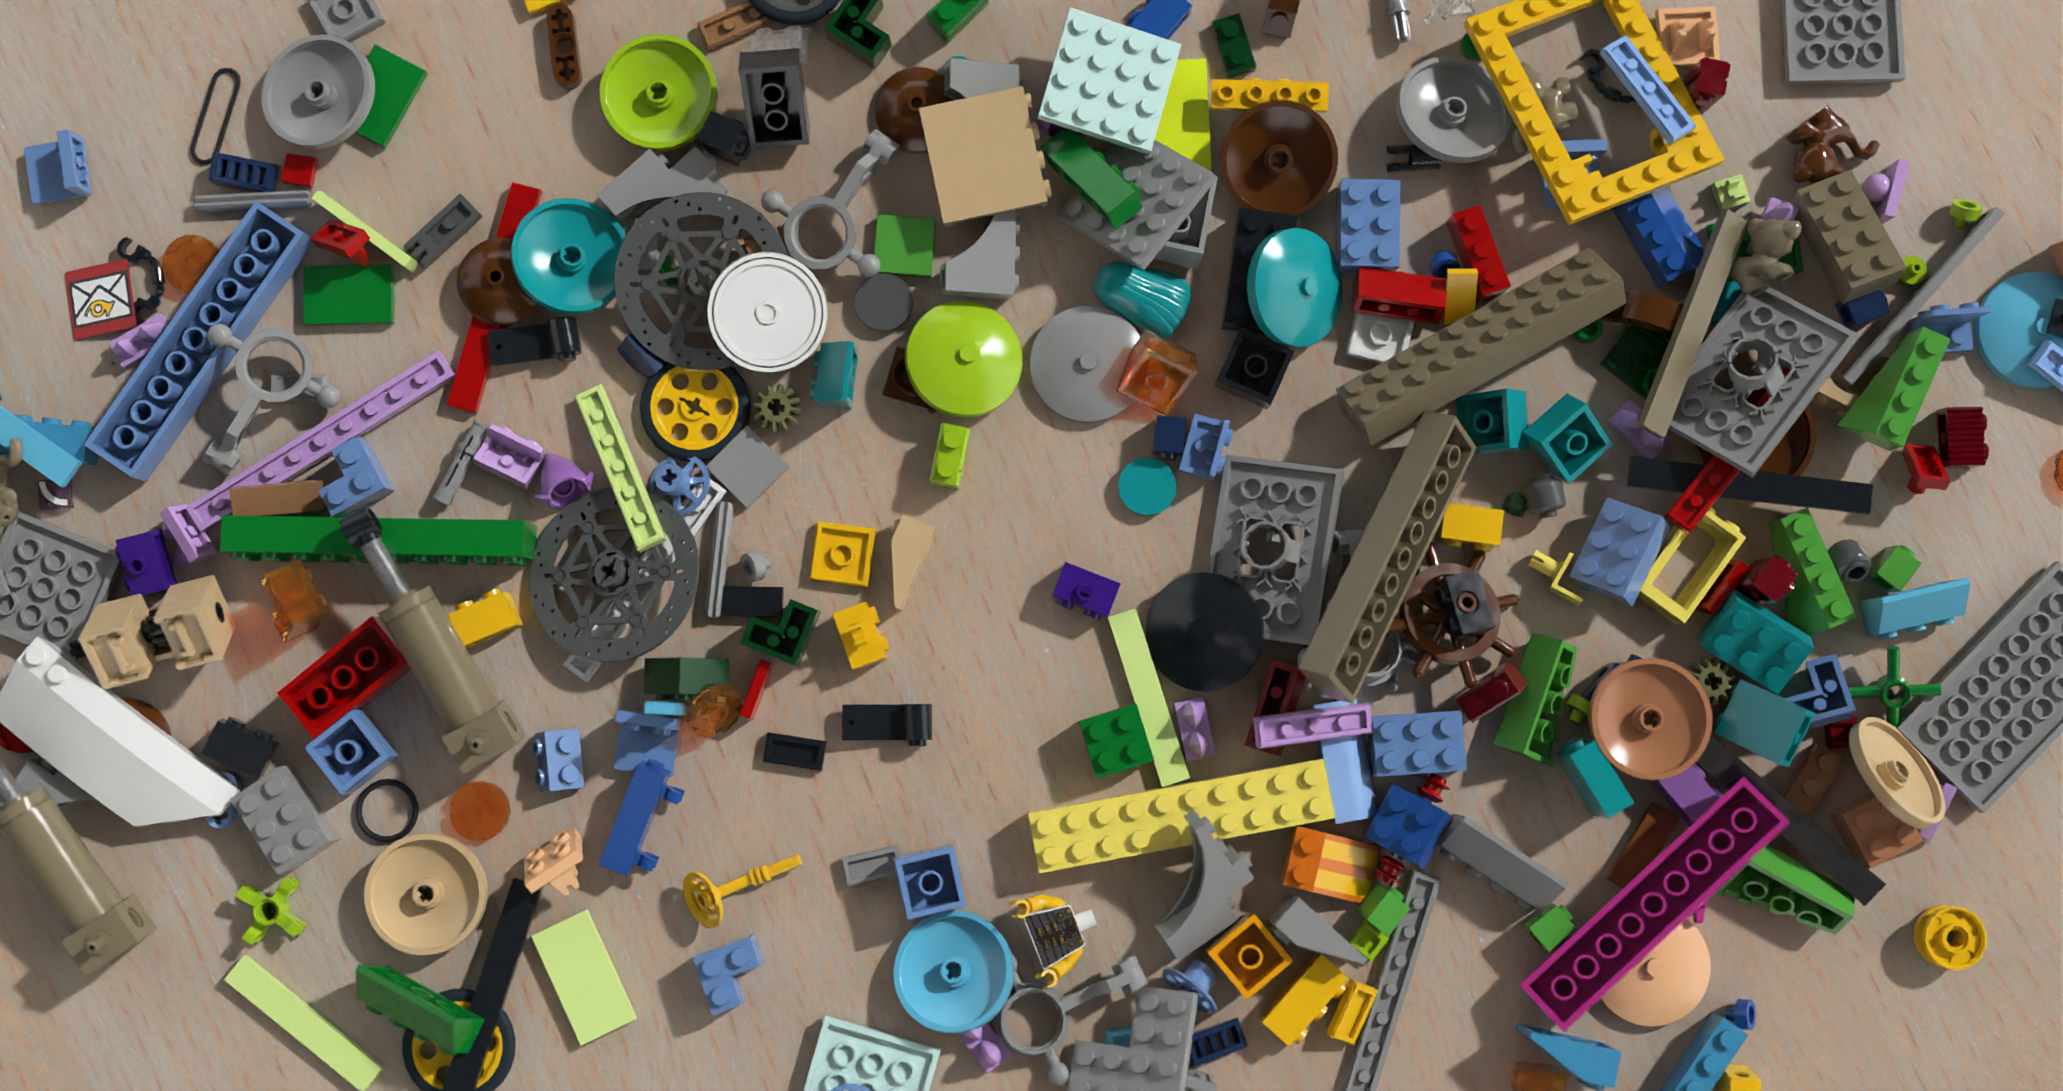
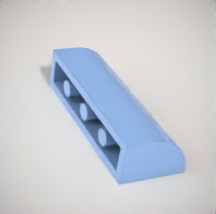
M1339 700L1311 705L1310 710L1352 703ZM1364 735L1316 741L1319 758L1324 759L1333 803L1335 818L1331 819V823L1339 824L1376 816L1378 809Z

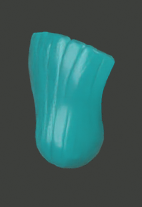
M1115 261L1101 267L1094 279V291L1099 300L1105 306L1144 330L1157 344L1164 342L1172 336L1187 315L1191 289L1185 279L1170 272L1154 268H1146L1143 271L1137 266Z

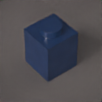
M1880 290L1843 304L1841 301L1834 304L1844 327L1848 329L1889 313L1887 298Z
M1156 416L1152 454H1158L1159 459L1174 461L1176 456L1183 455L1186 418Z

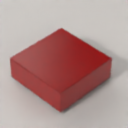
M286 153L281 181L286 184L313 188L318 159Z

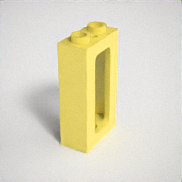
M1712 507L1696 526L1715 539V545L1676 600H1672L1652 585L1687 536L1675 525L1666 536L1638 594V598L1676 625L1686 623L1746 539L1739 532L1740 528L1736 524L1728 520L1723 521L1715 515L1716 511Z

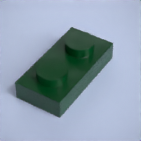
M1240 13L1212 21L1211 27L1227 77L1232 78L1255 71L1257 66Z

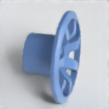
M669 456L658 464L650 479V493L657 496V485L662 490L658 497L665 500L672 496L673 507L680 515L688 514L698 508L705 500L709 491V472L705 464L696 456L688 458L691 461L683 469L677 465V458ZM696 464L701 468L703 477L689 476ZM704 483L703 490L699 498H697L690 490V486ZM682 495H685L694 502L689 507L680 510Z
M1194 960L1184 974L1172 968H1165L1163 970V977L1172 989L1173 985H1181L1182 987H1179L1178 991L1199 994L1198 1010L1208 1014H1214L1217 1011L1216 1004L1209 996L1208 991L1218 980V977L1210 967L1201 961Z

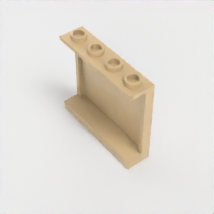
M1023 86L919 108L945 228L956 226L957 222L1043 204V207L1048 206L1047 198L1052 197L1049 180H1043L1041 169L1046 168L1043 151L1037 152L1035 140L1040 139L1036 122H1030L1029 112L1034 111L1031 95L1030 93L1024 94Z

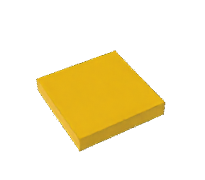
M817 521L809 580L868 588L876 529Z

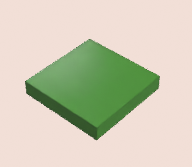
M878 214L874 255L879 258L881 268L877 274L885 273L931 278L936 219Z

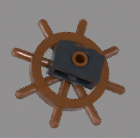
M1431 541L1425 554L1429 567L1413 578L1399 607L1400 619L1393 620L1387 634L1403 631L1409 643L1421 654L1412 671L1415 678L1420 679L1424 676L1431 661L1448 665L1459 664L1465 686L1472 688L1476 685L1477 681L1470 660L1483 654L1489 647L1509 658L1515 655V648L1498 638L1497 634L1501 621L1500 608L1517 605L1519 597L1516 594L1496 597L1489 583L1479 574V570L1486 558L1483 551L1475 552L1468 567L1456 563H1440L1435 545ZM1431 580H1433L1435 586V597L1422 590V587ZM1417 601L1433 610V612L1417 615ZM1435 623L1436 627L1429 638L1421 626ZM1446 633H1449L1454 649L1440 646ZM1476 637L1477 641L1471 647L1466 648L1464 638Z

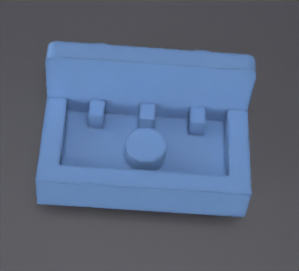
M1194 413L1178 471L1208 480H1213L1216 474L1221 475L1225 463V458L1221 457L1223 446H1229L1233 430L1229 429L1230 421L1225 419L1220 421Z
M579 728L535 733L532 750L538 762V769L535 771V781L537 786L540 787V791L550 792L584 788Z

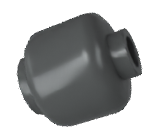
M1553 474L1530 478V483L1524 487L1528 512L1532 514L1539 513L1540 519L1558 516L1557 510L1562 509L1566 505L1562 481L1554 479Z
M1852 539L1841 540L1832 545L1828 550V554L1841 582H1859L1870 571L1871 559L1858 541Z

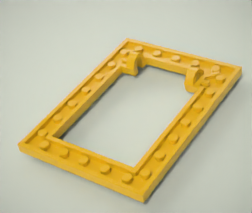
M1514 0L1466 18L1463 25L1568 225L1717 167L1725 161L1638 0ZM1599 2L1603 3L1621 37L1626 35L1696 124V128L1671 145L1669 143L1664 144L1663 135L1656 127L1650 134V147L1656 157L1606 177H1602L1599 170L1588 173L1587 168L1593 161L1590 154L1571 160L1507 39L1511 35Z

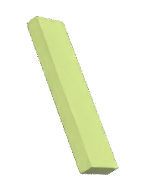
M317 190L313 195L312 199L344 223L364 229L370 237L369 241L409 271L413 273L419 266L416 260L321 190Z

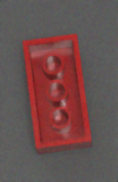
M371 616L277 692L313 739H316L351 710H362L411 670L387 630L386 623L384 624L380 617Z

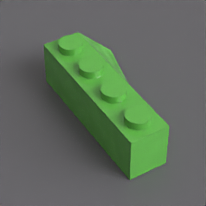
M1924 326L1909 332L1886 360V364L1878 374L1874 375L1867 388L1856 398L1850 406L1851 408L1844 417L1840 418L1835 426L1887 451L1903 447L1951 339Z
M1805 508L1794 511L1768 522L1774 556H1780L1789 561L1793 566L1791 569L1798 574L1793 581L1795 587L1784 598L1785 616L1788 617L1789 624L1810 636L1857 618L1809 509Z
M1532 633L1530 641L1525 647V655L1519 669L1528 685L1521 694L1506 702V710L1501 724L1496 730L1494 745L1519 756L1553 767L1555 757L1550 756L1553 742L1558 743L1560 731L1555 729L1558 715L1565 711L1566 702L1563 689L1570 686L1577 651L1576 647L1560 639Z
M1769 845L1762 849L1715 893L1723 896L1724 893L1738 897V902L1747 905L1753 902L1768 907V912L1779 916L1780 914L1795 916L1797 922L1835 935L1854 916L1855 897L1840 884Z

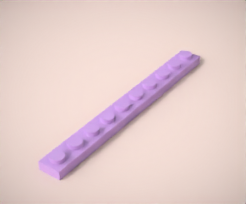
M441 351L434 352L185 508L199 531L207 532L222 522V515L233 516L230 487L285 483L331 455L332 449L356 436H362L455 377L454 371Z

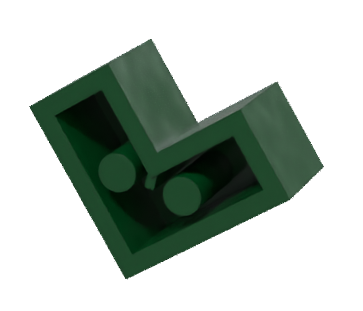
M843 0L825 26L826 35L830 41L875 70L892 47L890 35L873 25V22L884 8L883 1Z
M790 599L779 627L751 616L740 644L799 667L821 611Z
M645 658L644 694H656V700H692V695H698V701H716V695H728L729 659Z

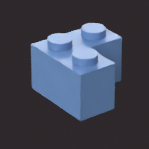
M358 436L331 450L344 477L318 490L332 517H347L395 492L368 440Z
M1837 654L1807 661L1805 670L1813 691L1785 699L1816 713L1808 730L1854 718L1856 709Z
M755 934L698 953L693 957L711 1014L715 1015L732 1009L746 1001L737 974L759 967L764 963Z

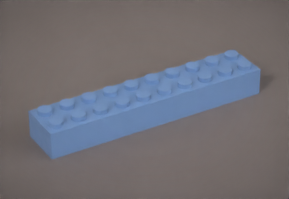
M255 201L86 440L84 446L130 477L147 482L237 354L235 350L227 346H213L207 338L209 328L215 324L227 325L232 331V336L244 342L314 244L310 239L311 237Z

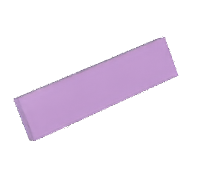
M1367 702L1253 717L1255 743L1259 749L1373 733L1370 703Z

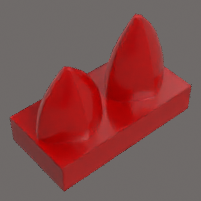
M329 219L310 238L318 248L336 253L345 258H351L359 265L366 268L369 267L368 255L364 244L370 237L364 229Z

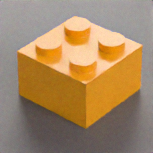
M1252 911L1248 912L1205 949L1246 1000L1293 962L1291 957Z

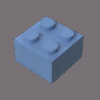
M351 710L304 747L341 795L354 793L399 757L364 710Z
M948 844L892 858L904 914L908 920L967 906L953 845Z

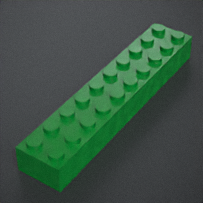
M222 515L220 552L230 553L231 559H241L247 562H261V559L272 560V562H290L291 558V560H301V562L320 563L321 557V560L331 561L332 563H349L351 558V561L369 564V560H367L366 555L362 552L363 550L361 548L358 549L357 546L353 547L344 536L339 521L345 517ZM378 518L383 529L381 540L396 564H409V559H411V562L437 565L438 559H441V562L451 565H468V560H471L472 563H479V565L494 566L497 565V560H501V563L511 566H527V561H532L535 557L537 525L524 520Z

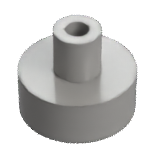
M757 551L745 553L740 558L741 573L744 579L750 583L764 579L766 569L771 567L769 558H763Z

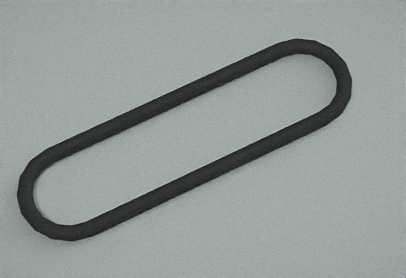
M231 68L219 69L214 74L190 149L193 159L200 164L212 163V157L206 160L198 158L195 153V147L216 80L220 74L230 72L236 78V85L215 153H219L241 84L239 74Z

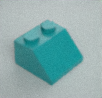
M854 341L821 343L820 351H815L813 366L818 368L817 380L812 379L810 397H814L816 405L852 409L858 350Z
M1506 388L1462 395L1456 399L1457 419L1477 447L1474 454L1529 450V441L1523 434V431L1528 428L1526 391Z

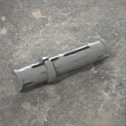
M475 419L473 420V424L464 441L459 442L457 445L459 450L435 495H433L434 499L448 506L452 504L451 502L473 462V457L482 446L488 434L489 426Z

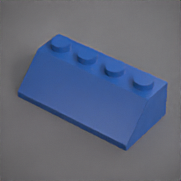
M1668 186L1612 208L1658 289L1699 267L1704 254L1702 246Z

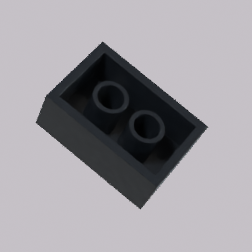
M800 49L740 52L738 70L751 149L809 144L810 124Z

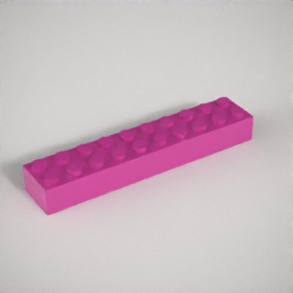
M1743 777L1523 981L1520 986L1563 1032H1566L1789 825L1790 821Z

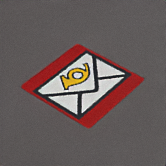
M127 259L65 273L74 340L136 327L137 323Z

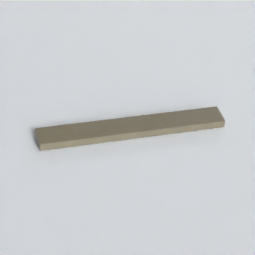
M1722 209L1719 213L1637 422L1638 427L1657 438H1665L1749 223L1729 209Z

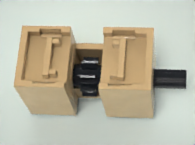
M210 575L171 585L159 607L148 609L141 593L97 604L78 640L69 642L70 654L72 657L75 656V658L87 656L103 690L147 679L156 661L175 657L177 660L175 665L177 670H182L221 660L236 628V623L215 576Z

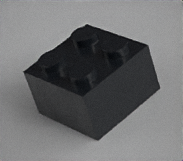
M1240 327L1214 386L1264 409H1268L1273 402L1295 351Z

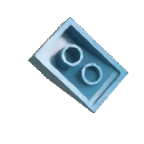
M1517 1023L1516 1030L1568 1072L1578 1077L1577 1082L1585 1084L1587 1088L1604 1091V1086L1615 1088L1621 1051L1604 1042Z

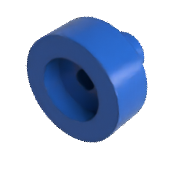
M1440 250L1436 252L1429 262L1431 274L1437 278L1446 279L1447 269L1461 268L1457 256L1449 251Z
M1738 999L1735 1008H1726V1019L1735 1020L1736 1026L1741 1030H1753L1756 1023V1009L1753 1000Z

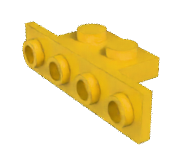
M1248 78L1246 80L1211 79V109L1247 110L1265 101L1284 99L1304 104L1315 112H1327L1329 82L1291 81L1289 79L1266 81L1259 78Z

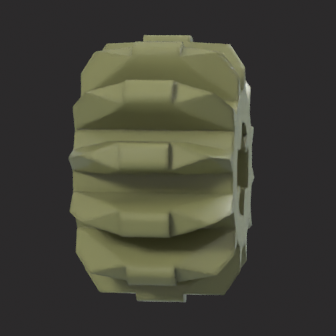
M778 384L774 393L772 387L768 385L766 386L768 393L766 397L760 392L756 395L762 403L752 404L753 409L760 411L753 416L754 420H763L760 426L763 430L768 429L771 425L772 434L776 435L778 433L779 426L782 427L785 433H788V422L794 426L799 424L793 418V415L801 416L803 411L794 407L801 404L802 401L799 397L792 398L795 393L792 388L784 393V386ZM776 403H780L784 408L783 413L779 411L780 415L775 416L771 410L772 406L776 407Z
M1700 657L1699 663L1696 661L1689 663L1692 672H1689L1702 685L1711 707L1717 706L1718 700L1726 702L1728 697L1725 692L1735 690L1733 686L1728 685V681L1735 679L1734 675H1726L1730 666L1728 664L1720 666V659L1717 657L1711 660L1708 657ZM1712 678L1713 684L1706 686L1705 679Z

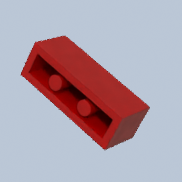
M1481 204L1453 213L1446 221L1462 267L1463 269H1477L1476 303L1503 294L1511 285Z
M1359 267L1352 283V312L1438 324L1446 308V279L1408 274L1402 271L1394 272Z

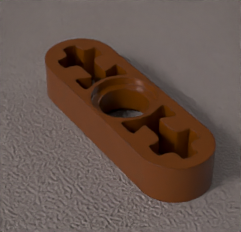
M556 4L549 8L546 15L553 74L555 80L562 88L572 90L581 84L583 78L576 21L573 13L566 5ZM560 13H563L566 17L563 20V27L566 32H561L559 24L555 21L559 18ZM562 40L572 42V49L566 54L557 52V45ZM563 62H568L570 70L572 71V73H575L574 75L570 76L569 81H566L565 78L561 76L566 74V68Z

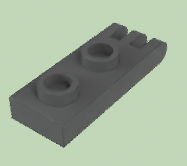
M460 193L406 242L403 248L407 252H411L418 246L411 256L417 261L426 254L419 262V265L426 269L483 216Z

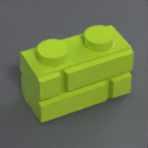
M941 423L929 479L930 484L960 489L968 450L967 445H969L971 435L969 428Z

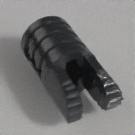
M1415 144L1387 146L1388 154L1399 155L1408 153L1409 161L1387 164V172L1415 171L1416 169L1428 170L1432 168L1437 170L1441 168L1442 160L1430 156Z

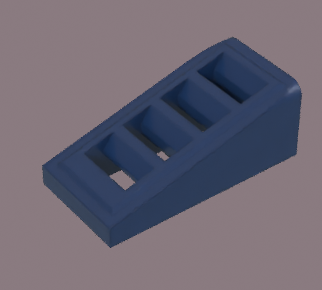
M214 152L209 181L217 186L256 192H274L279 166L277 164ZM240 166L238 180L234 179L236 167ZM249 168H253L251 182H247ZM261 169L266 170L263 185L259 184Z
M1238 1017L1193 1032L1192 1041H1195L1200 1056L1196 1055L1191 1043L1188 1067H1196L1248 1047ZM1230 1028L1235 1044L1230 1045L1225 1029ZM1218 1032L1223 1048L1219 1049L1214 1033ZM1205 1036L1207 1037L1211 1049V1052L1208 1053L1203 1041V1037Z

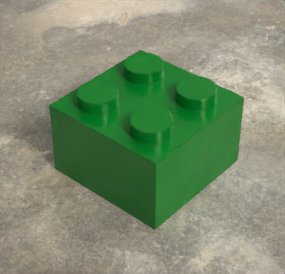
M1136 703L1078 721L1097 779L1154 761Z

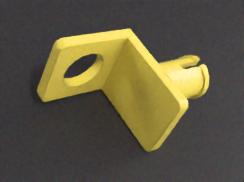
M1536 550L1528 567L1552 578L1551 581L1553 583L1549 589L1551 593L1579 607L1584 599L1557 585L1574 554L1569 553L1565 562L1561 561L1559 563Z

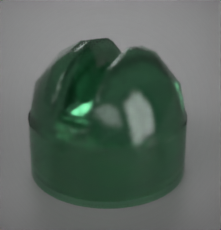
M1518 492L1508 494L1502 504V510L1509 515L1523 517L1527 509L1525 496Z

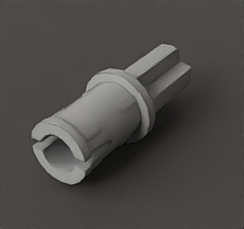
M1388 0L1389 12L1387 13V18L1391 19L1394 40L1399 44L1410 41L1411 34L1407 16L1410 14V9L1407 8L1405 0Z

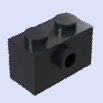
M710 111L698 136L701 143L709 154L739 167L741 160H746L751 151L749 136L744 128V124L736 119L727 118L714 111Z
M228 717L227 720L224 718L218 720L201 754L256 778L262 777L279 745V742L273 740L274 735L261 729L253 732L244 728L246 723L234 717Z

